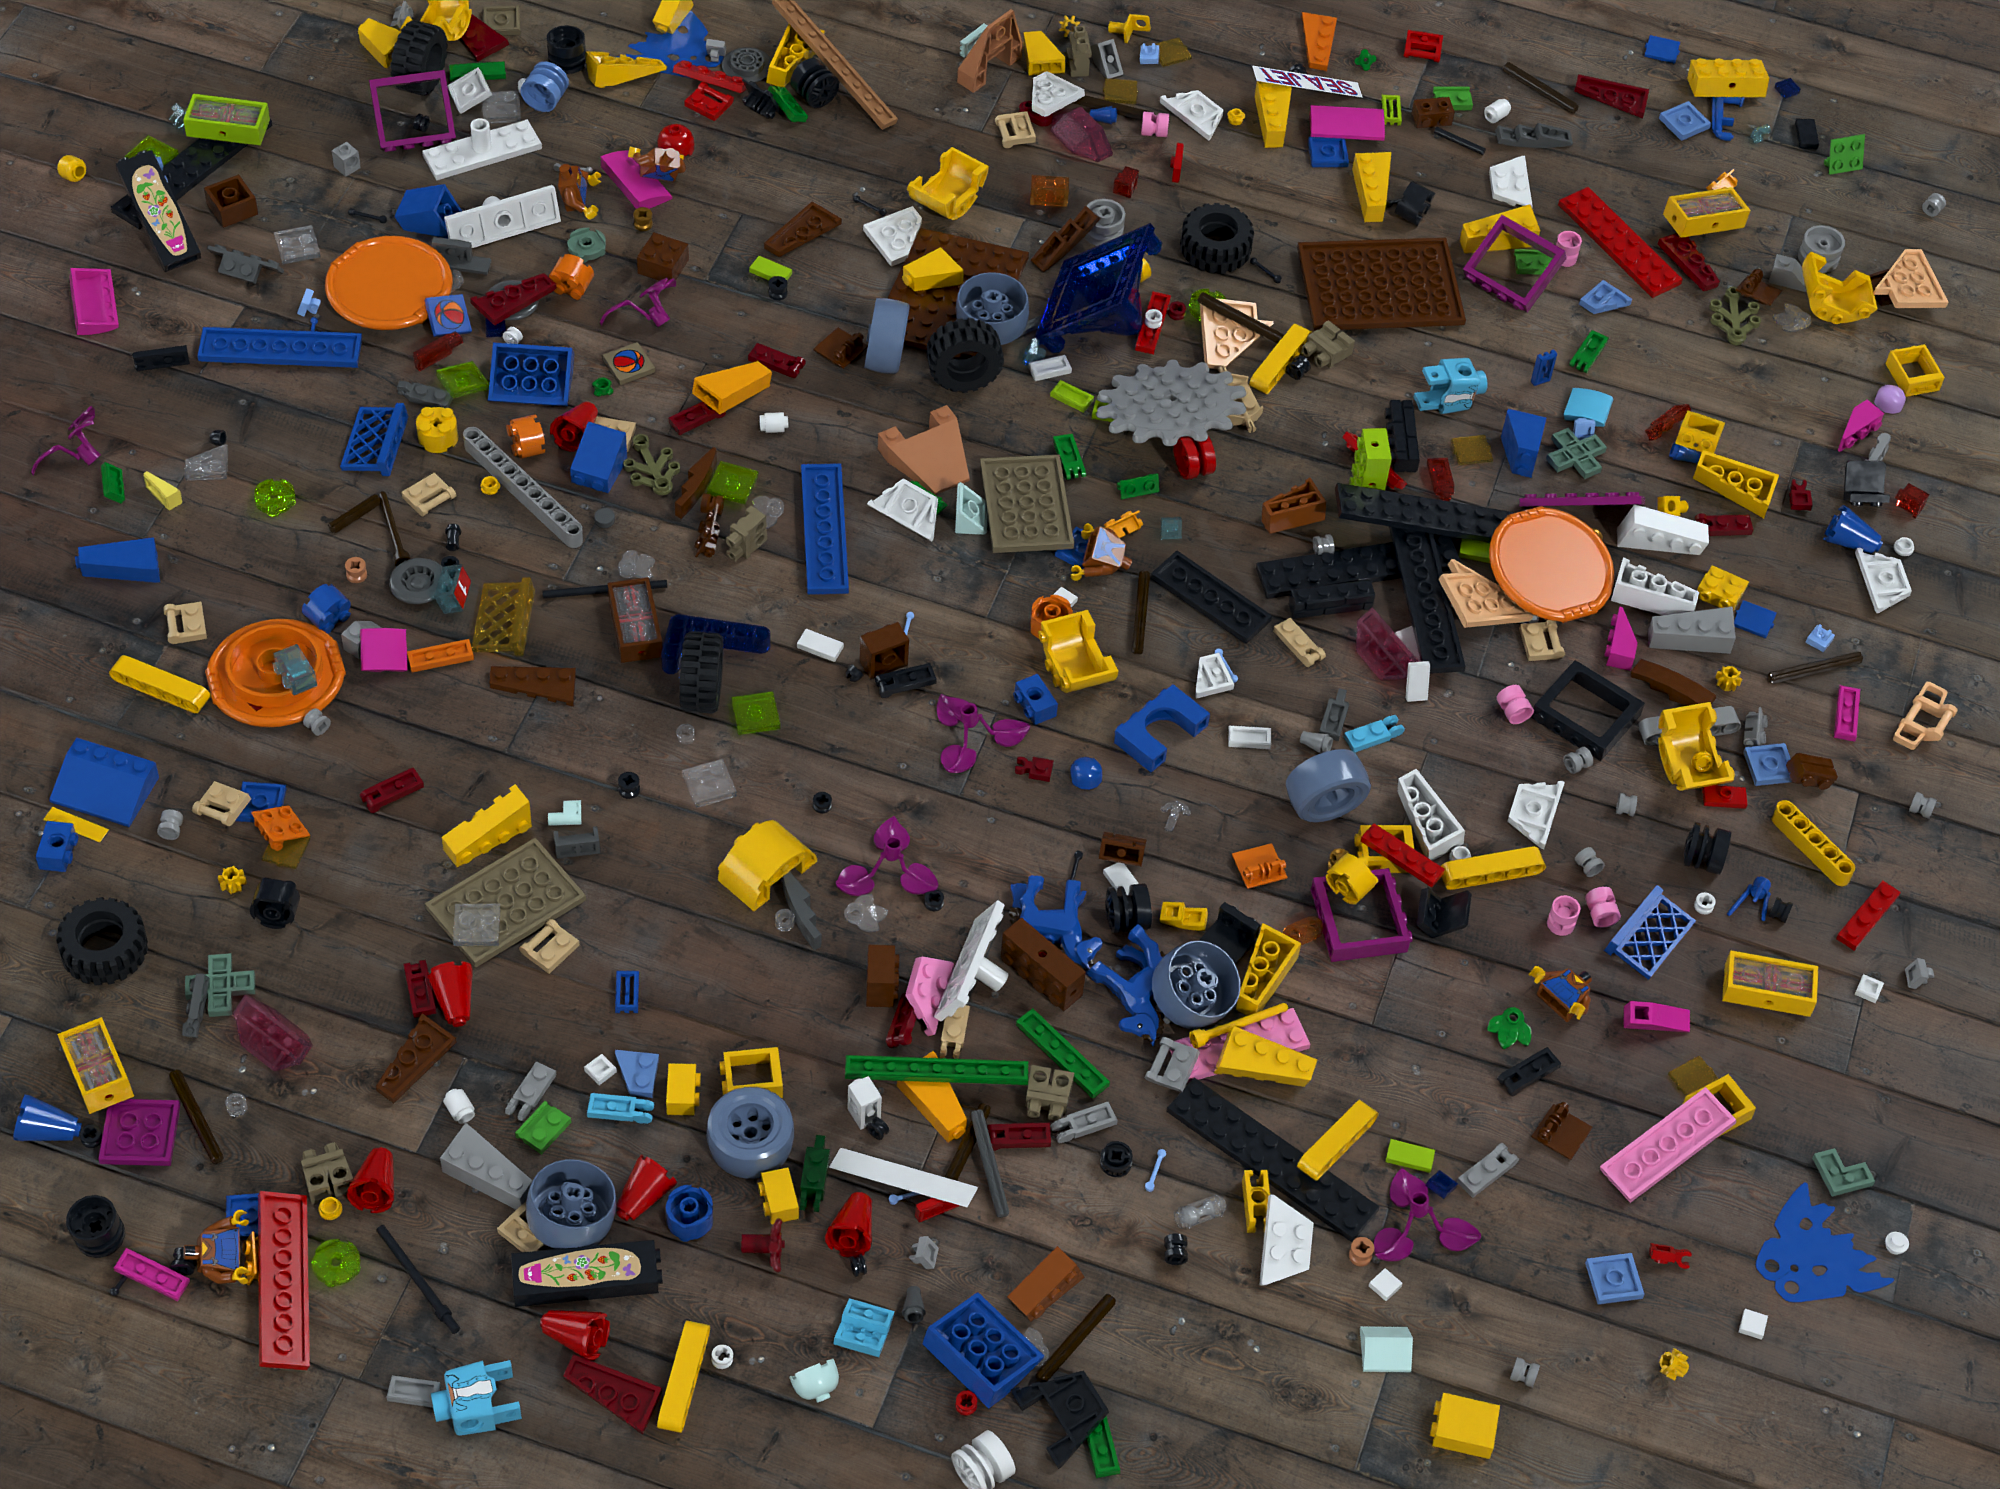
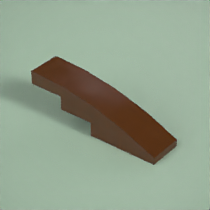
M1085 206L1074 220L1070 218L1059 232L1054 231L1031 258V261L1045 272L1071 251L1101 218Z
M713 447L688 470V481L681 486L682 496L675 502V516L680 519L694 507L710 482L717 463V448Z
M1641 659L1631 670L1632 678L1649 682L1650 689L1669 694L1670 701L1689 706L1707 702L1712 704L1716 699L1714 693L1700 684L1661 665Z

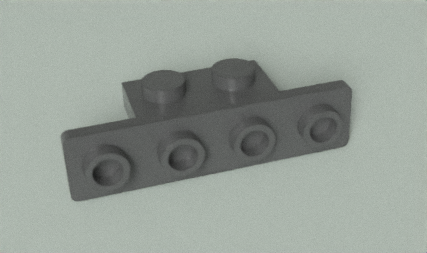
M433 237L432 247L443 255L451 270L488 274L491 259L473 256L471 242Z
M217 244L214 247L209 245L207 247V250L211 253L223 256L218 269V273L256 284L261 268L281 274L284 272L279 263L273 260H268V262L261 261L262 258L251 254L250 257H247L241 251L233 249L230 252L225 247Z

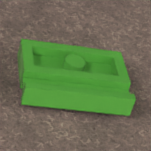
M1433 87L1434 98L1450 97L1454 110H1472L1473 103L1471 92L1469 91L1470 87Z
M1515 249L1514 251L1516 274L1541 275L1552 261V258L1538 250Z
M544 1101L515 1132L516 1138L522 1139L525 1144L542 1155L571 1124V1118L554 1106H550L547 1101Z

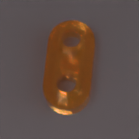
M1309 916L1286 926L1283 934L1303 945L1321 936L1323 923L1319 918Z

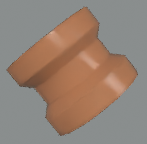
M352 557L346 561L347 579L352 583L363 582L367 578L365 561L360 557Z
M1358 1237L1353 1240L1349 1251L1350 1261L1356 1266L1363 1267L1368 1265L1374 1253L1373 1242L1366 1237Z

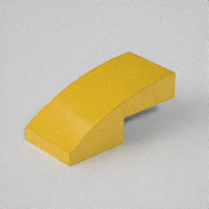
M1184 902L1162 903L1161 923L1188 930H1206L1207 908H1186Z

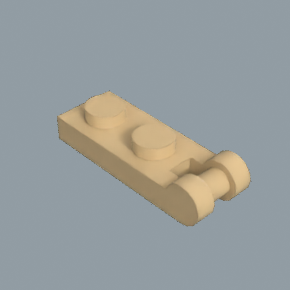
M1291 618L1274 626L1273 632L1306 667H1310L1315 661H1321L1326 657L1324 650L1320 647L1318 648Z

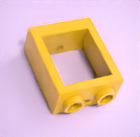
M1925 344L1892 350L1885 363L1898 387L1904 391L1906 397L1940 391L1945 378ZM1918 362L1925 375L1909 378L1902 364Z
M1687 411L1675 444L1699 452L1704 450L1715 453L1725 422Z
M1360 825L1358 834L1354 836L1355 847L1359 849L1356 857H1364L1369 863L1368 868L1370 870L1389 868L1390 873H1408L1384 856H1369L1368 846L1360 841L1361 836L1371 825ZM1378 825L1414 849L1411 825Z
M778 1047L723 1052L724 1061L719 1062L720 1074L725 1075L726 1080L722 1081L723 1095L738 1088L759 1087L767 1089L783 1098V1082ZM760 1063L770 1064L772 1082L733 1086L731 1066Z
M1729 1074L1687 1095L1683 1102L1684 1104L1705 1087L1712 1094L1719 1092L1735 1111L1732 1116L1736 1119V1124L1721 1135L1751 1120L1756 1110V1107Z

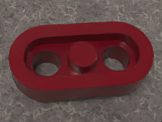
M1024 101L1019 105V112H1028L1032 123L1041 127L1052 124L1053 113L1044 117L1032 111V101Z

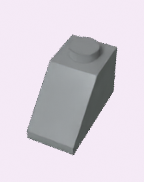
M1114 39L1090 45L1094 64L1106 80L1123 75Z
M1777 254L1768 283L1806 292L1801 265L1794 258Z
M354 621L341 634L343 649L359 660L361 659L360 629L382 628L372 621Z

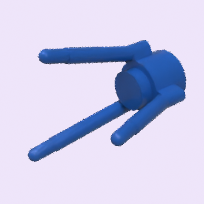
M1765 877L1755 878L1753 884L1748 885L1746 891L1731 907L1727 915L1731 916L1751 893L1754 897L1753 902H1757L1758 899H1764L1761 920L1765 921L1768 901L1771 896L1769 892L1771 882Z

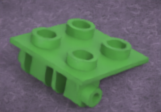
M1865 134L1831 139L1830 157L1824 160L1825 167H1829V175L1863 169Z

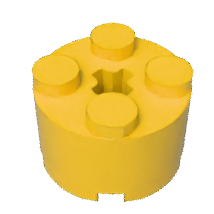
M425 407L421 410L416 419L417 436L420 446L422 445L426 451L431 453H443L452 445L454 447L458 442V429L453 410L442 407Z
M1348 853L1343 855L1327 871L1328 874L1326 875V881L1336 895L1340 892L1345 896L1342 900L1353 905L1357 904L1378 883V878L1368 868L1369 863L1364 857L1359 856L1357 858Z

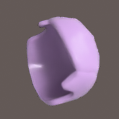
M1884 385L1878 390L1874 403L1878 409L1885 413H1899L1905 404L1906 396L1904 391L1898 386Z

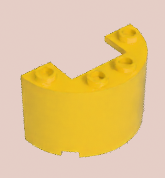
M427 0L429 6L420 21L441 27L446 33L447 41L460 39L465 34L471 19L472 9H469V0ZM410 16L406 17L400 30L406 26V23L412 21Z
M951 147L947 152H943L940 157V171L931 176L924 185H922L923 177L918 176L908 184L907 191H909V195L914 201L946 218L956 220L963 216L978 197L976 193L979 191V186L983 188L989 166Z
M1813 252L1806 256L1802 265L1803 278L1810 308L1818 318L1833 324L1849 323L1868 318L1878 309L1869 275L1854 270L1842 282L1818 272L1827 263L1825 257Z
M1088 610L1042 621L1041 631H1038L1039 640L1043 643L1046 656V670L1048 672L1051 671L1054 686L1059 687L1064 693L1114 681L1118 676V669L1111 655L1103 657L1094 639L1095 623Z
M1711 702L1666 709L1661 712L1658 728L1662 729L1661 737H1658L1660 756L1665 773L1671 784H1677V790L1684 791L1734 781V770L1730 767L1728 760L1722 763L1721 756L1717 754L1716 739L1710 731V728L1717 719L1716 711L1712 709ZM1700 751L1709 752L1713 757V765L1706 772L1697 771L1692 765L1693 756Z
M769 820L755 823L746 834L736 838L734 846L724 861L718 866V881L752 911H756L770 900V886L794 867L801 874L817 862V856L777 821Z

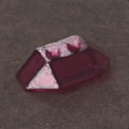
M1082 107L1068 109L1054 116L1051 132L1072 153L1093 159L1095 162H1100L1113 155L1103 127Z
M1373 607L1357 620L1356 652L1381 681L1407 679L1408 663L1420 661Z
M244 995L233 1012L241 1046L273 1071H280L300 1065L313 1046L307 1033L274 1008L249 995Z

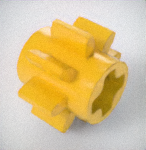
M1065 15V20L1063 22L1059 21L1062 28H1059L1058 31H1064V37H1067L1069 32H1074V27L1080 24V21H1074L1075 16L1073 15L1070 19ZM1068 22L1073 24L1071 30L1066 29Z
M1722 666L1721 671H1717L1715 677L1718 680L1716 685L1724 691H1735L1736 686H1740L1742 678H1740L1741 671H1738L1733 666Z
M235 866L223 868L222 875L218 876L221 890H227L230 894L238 891L241 892L242 885L247 884L243 869L238 870Z
M1673 1348L1672 1353L1665 1351L1659 1361L1662 1368L1660 1373L1672 1380H1676L1677 1376L1684 1377L1689 1369V1364L1686 1361L1688 1356Z

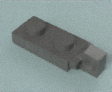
M399 381L397 385L398 394L405 396V398L409 399V402L431 408H449L454 398V392L420 383L411 382L410 384L406 381Z
M1340 688L1336 699H1329L1319 733L1328 734L1335 741L1340 739L1349 709V702L1345 701L1347 690Z
M196 973L195 979L191 980L190 992H193L192 999L188 1001L186 1014L189 1016L182 1029V1036L198 1038L210 979L204 974Z

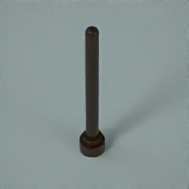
M381 491L378 496L381 499L380 503L394 545L395 553L393 560L397 567L400 563L411 558L409 553L403 549L387 494Z

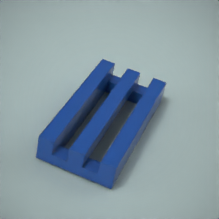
M1554 349L1550 351V354L1544 352L1543 356L1541 354L1537 355L1531 383L1534 386L1551 380L1557 357Z
M616 971L615 1013H620V1011L625 1013L634 1011V1013H638L639 971ZM634 976V1003L629 1005L630 977ZM621 977H625V1005H620Z

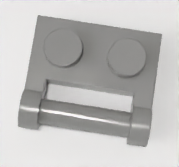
M1162 1037L1159 1043L1161 1045L1150 1071L1146 1072L1144 1078L1152 1083L1183 1092L1200 1052L1196 1048L1175 1042L1167 1037ZM1169 1049L1173 1050V1055L1163 1077L1159 1076L1158 1073Z

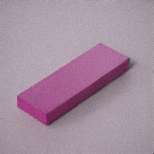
M1839 686L1834 738L1855 742L1857 738L1860 689Z
M128 1248L124 1250L114 1266V1271L177 1302L190 1282V1278Z

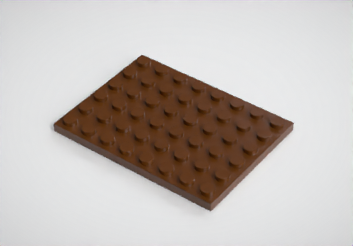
M920 228L910 249L909 256L906 258L888 296V299L906 302L910 306L903 345L927 350L926 346L934 332L937 333V329L940 326L944 327L947 322L956 321V299L960 287L965 281L978 274L988 272L1006 274L1019 281L1028 261L1029 252ZM940 247L963 269V283L955 286L914 291L902 279L903 266ZM966 351L954 357L968 359L978 352Z
M1446 237L1298 242L1297 250L1314 331L1320 330L1328 320L1340 330L1465 325L1466 318Z

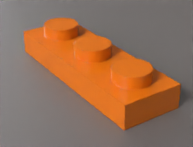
M469 639L407 651L412 673L474 660Z

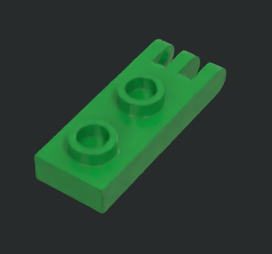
M769 86L768 91L773 94V98L778 103L779 108L785 112L790 121L806 122L808 115L787 88Z
M1591 330L1570 361L1569 366L1574 367L1578 363L1576 369L1581 370L1585 366L1583 372L1588 373L1608 343L1609 337Z
M1073 433L1053 436V443L1057 455H1060L1061 467L1066 480L1071 479L1070 473H1072L1074 479L1079 477L1078 472H1080L1081 477H1086V470Z

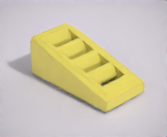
M148 471L144 473L146 488L169 511L182 504L179 489Z

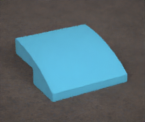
M1573 388L1564 412V419H1594L1595 427H1604L1613 397L1595 390Z
M849 1298L833 1344L880 1357L895 1311Z

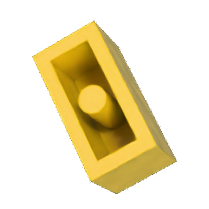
M668 1063L667 1115H695V1106L699 1107L700 1093H696V1087H700L701 1073H696V1064Z
M789 1168L761 1173L758 1191L760 1197L764 1196L765 1198L763 1203L765 1217L769 1216L771 1224H774L778 1218L782 1219V1222L799 1219V1206Z

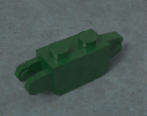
M816 1135L814 1147H807L800 1185L799 1210L805 1211L808 1199L815 1200L813 1209L814 1212H819L821 1201L824 1200L830 1162V1149H824L825 1136Z

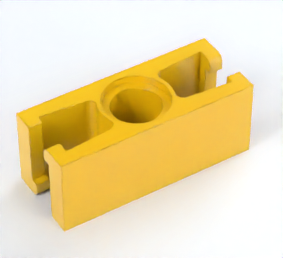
M1244 1170L1242 1188L1247 1233L1256 1232V1218L1254 1216L1260 1215L1264 1218L1263 1230L1265 1232L1268 1196L1270 1195L1267 1170H1261L1259 1179H1256L1257 1185H1261V1187H1252L1250 1177L1253 1176V1171ZM1253 1200H1259L1261 1203H1256Z

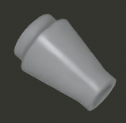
M1303 731L1300 743L1321 754L1331 750L1333 738L1329 737L1328 734Z

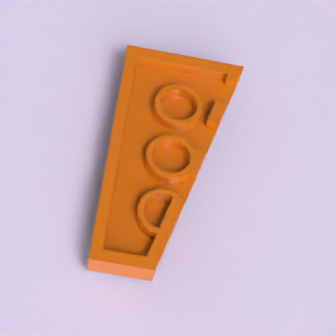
M1302 12L1301 20L1303 22V32L1305 33L1309 68L1327 71L1337 18Z

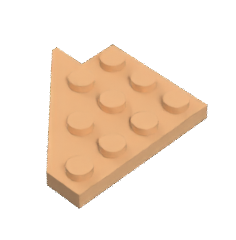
M1905 249L1873 292L1874 295H1889L1895 308H1946L1949 303L1922 249Z
M1218 299L1258 320L1256 303ZM1200 304L1204 362L1207 363L1210 369H1218L1219 366L1223 365L1227 367L1262 336ZM1258 320L1269 327L1273 325V321Z
M1451 559L1448 563L1452 573L1442 574L1438 579L1464 628L1529 622L1533 618L1531 613L1513 602L1499 585L1454 559Z

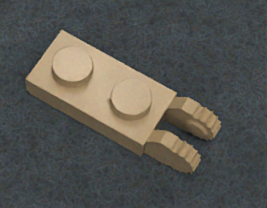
M970 1006L959 1007L953 1016L945 1018L941 1037L940 1058H945L947 1046L955 1047L953 1052L954 1059H959L961 1048H963Z

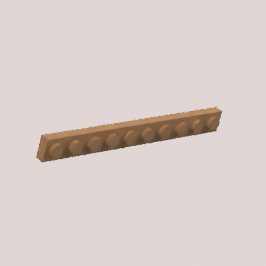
M794 0L772 1V5L882 130L897 123L898 118Z

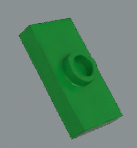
M104 462L101 465L104 497L121 504L125 500L122 469Z

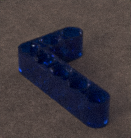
M681 614L674 615L669 621L661 652L662 670L667 674L679 672L684 638L686 633L690 631L719 633L723 636L724 649L759 654L770 650L771 632L767 627Z

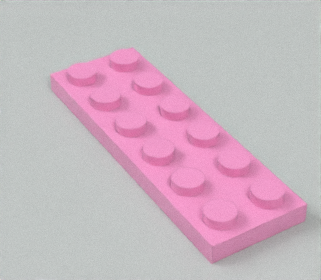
M1294 1008L1240 1028L1297 1052L1310 1048V1042ZM1228 1033L1211 1038L1205 1046L1197 1048L1200 1054L1187 1083L1191 1082L1194 1077L1199 1080L1217 1075L1214 1074V1070ZM1189 1037L1175 1040V1042L1193 1047Z
M1705 1087L1602 1164L1600 1170L1631 1203L1736 1124V1119Z

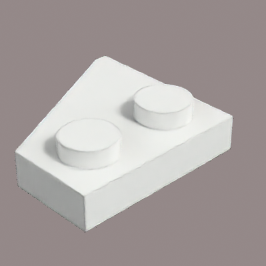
M1220 653L1200 657L1195 692L1196 699L1234 689V682Z

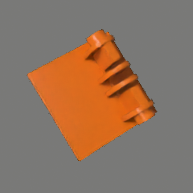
M289 805L251 812L255 821L254 825L259 828L262 836L269 842L273 850H281L284 841L310 836Z
M1272 843L1232 853V857L1247 889L1288 878L1284 870L1286 862L1278 858Z

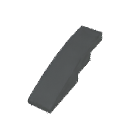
M1537 123L1534 128L1518 124L1515 129L1498 125L1495 130L1498 144L1527 148H1555L1571 146L1573 144L1570 130Z
M789 871L782 877L787 904L800 932L812 949L816 950L821 947L822 934L816 928V914L810 908V894Z

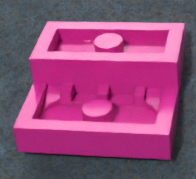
M360 629L361 671H407L406 629Z

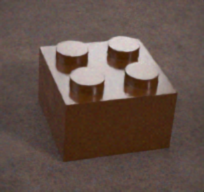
M239 174L204 187L206 204L223 228L258 215L256 198Z
M653 232L637 256L638 274L658 281L664 278L668 280L675 278L676 280L689 261L688 243Z
M898 622L885 625L883 628L860 636V663L870 679L908 666L909 638Z
M868 945L866 1007H893L894 999H898L899 954H895V945Z

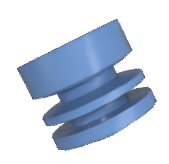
M547 61L539 62L534 66L530 75L520 89L521 96L533 109L541 112H550L556 107L568 88L569 79L566 73L554 63Z

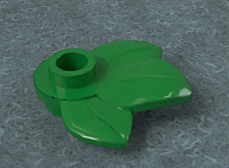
M1510 1007L1502 1015L1494 1016L1489 1021L1487 1031L1498 1033V1041L1502 1049L1510 1047L1517 1040L1525 1046L1529 1045L1531 1041V1028L1524 1022V1014L1520 1009ZM1515 1015L1517 1020L1512 1021L1509 1016Z

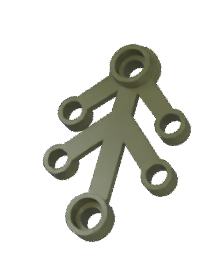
M1732 286L1724 294V300L1730 305V313L1721 307L1722 302L1719 299H1712L1709 308L1717 313L1712 314L1710 321L1713 325L1720 327L1727 333L1730 344L1738 346L1746 340L1748 332L1760 326L1761 318L1753 315L1758 313L1760 305L1757 302H1750L1747 309L1739 314L1738 301L1740 292L1736 291L1737 287ZM1750 317L1748 324L1740 328V323ZM1723 318H1725L1727 321H1729V322L1732 324V327L1729 326V325H1728L1727 323H1725L1724 321H1722Z
M645 434L635 435L633 447L636 451L641 452L647 465L628 458L624 460L623 468L627 472L637 470L652 475L654 479L643 477L640 473L636 472L630 476L631 484L633 486L643 484L652 487L653 491L658 495L669 494L673 489L672 478L680 473V464L672 461L668 464V471L664 476L660 472L666 462L673 458V450L669 447L663 448L659 459L655 463L648 449V436Z

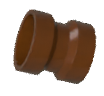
M703 493L701 513L707 514L718 503L717 515L721 516L725 497L721 495L715 497L709 493Z

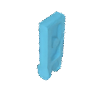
M1396 715L1386 717L1383 721L1379 720L1344 733V739L1353 752H1358L1390 741L1391 738L1403 734L1405 728L1403 725H1398L1388 730L1387 728L1397 724L1399 721Z
M590 1093L587 1117L630 1122L634 1120L637 1123L648 1124L652 1121V1115L646 1112L635 1111V1108L640 1111H652L654 1109V1102L636 1099V1097Z

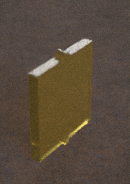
M1179 37L1155 44L1159 45V61L1163 67L1192 59L1187 46L1182 43Z
M1105 79V88H1103L1105 93L1104 100L1115 103L1136 104L1139 93L1137 81Z
M1485 435L1452 438L1453 453L1456 454L1459 465L1493 462L1490 451L1491 446L1488 445Z
M310 836L284 841L282 844L283 848L279 851L273 850L270 844H268L262 856V861L277 864L278 867L285 866L297 869L310 841Z
M1700 1055L1668 1073L1678 1086L1677 1089L1681 1090L1685 1096L1719 1079L1713 1072V1068L1709 1067Z

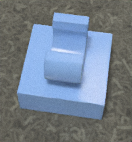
M1143 43L1140 51V64H1158L1159 45L1152 43V46H1145V43Z
M306 288L297 314L305 316L307 310L312 314L317 313L321 301L317 298H312L313 290Z
M1578 418V420H1574L1573 434L1579 441L1594 435L1596 424L1594 419Z
M1819 624L1807 637L1806 643L1824 652L1833 641L1835 635L1832 634L1831 630L1827 631Z

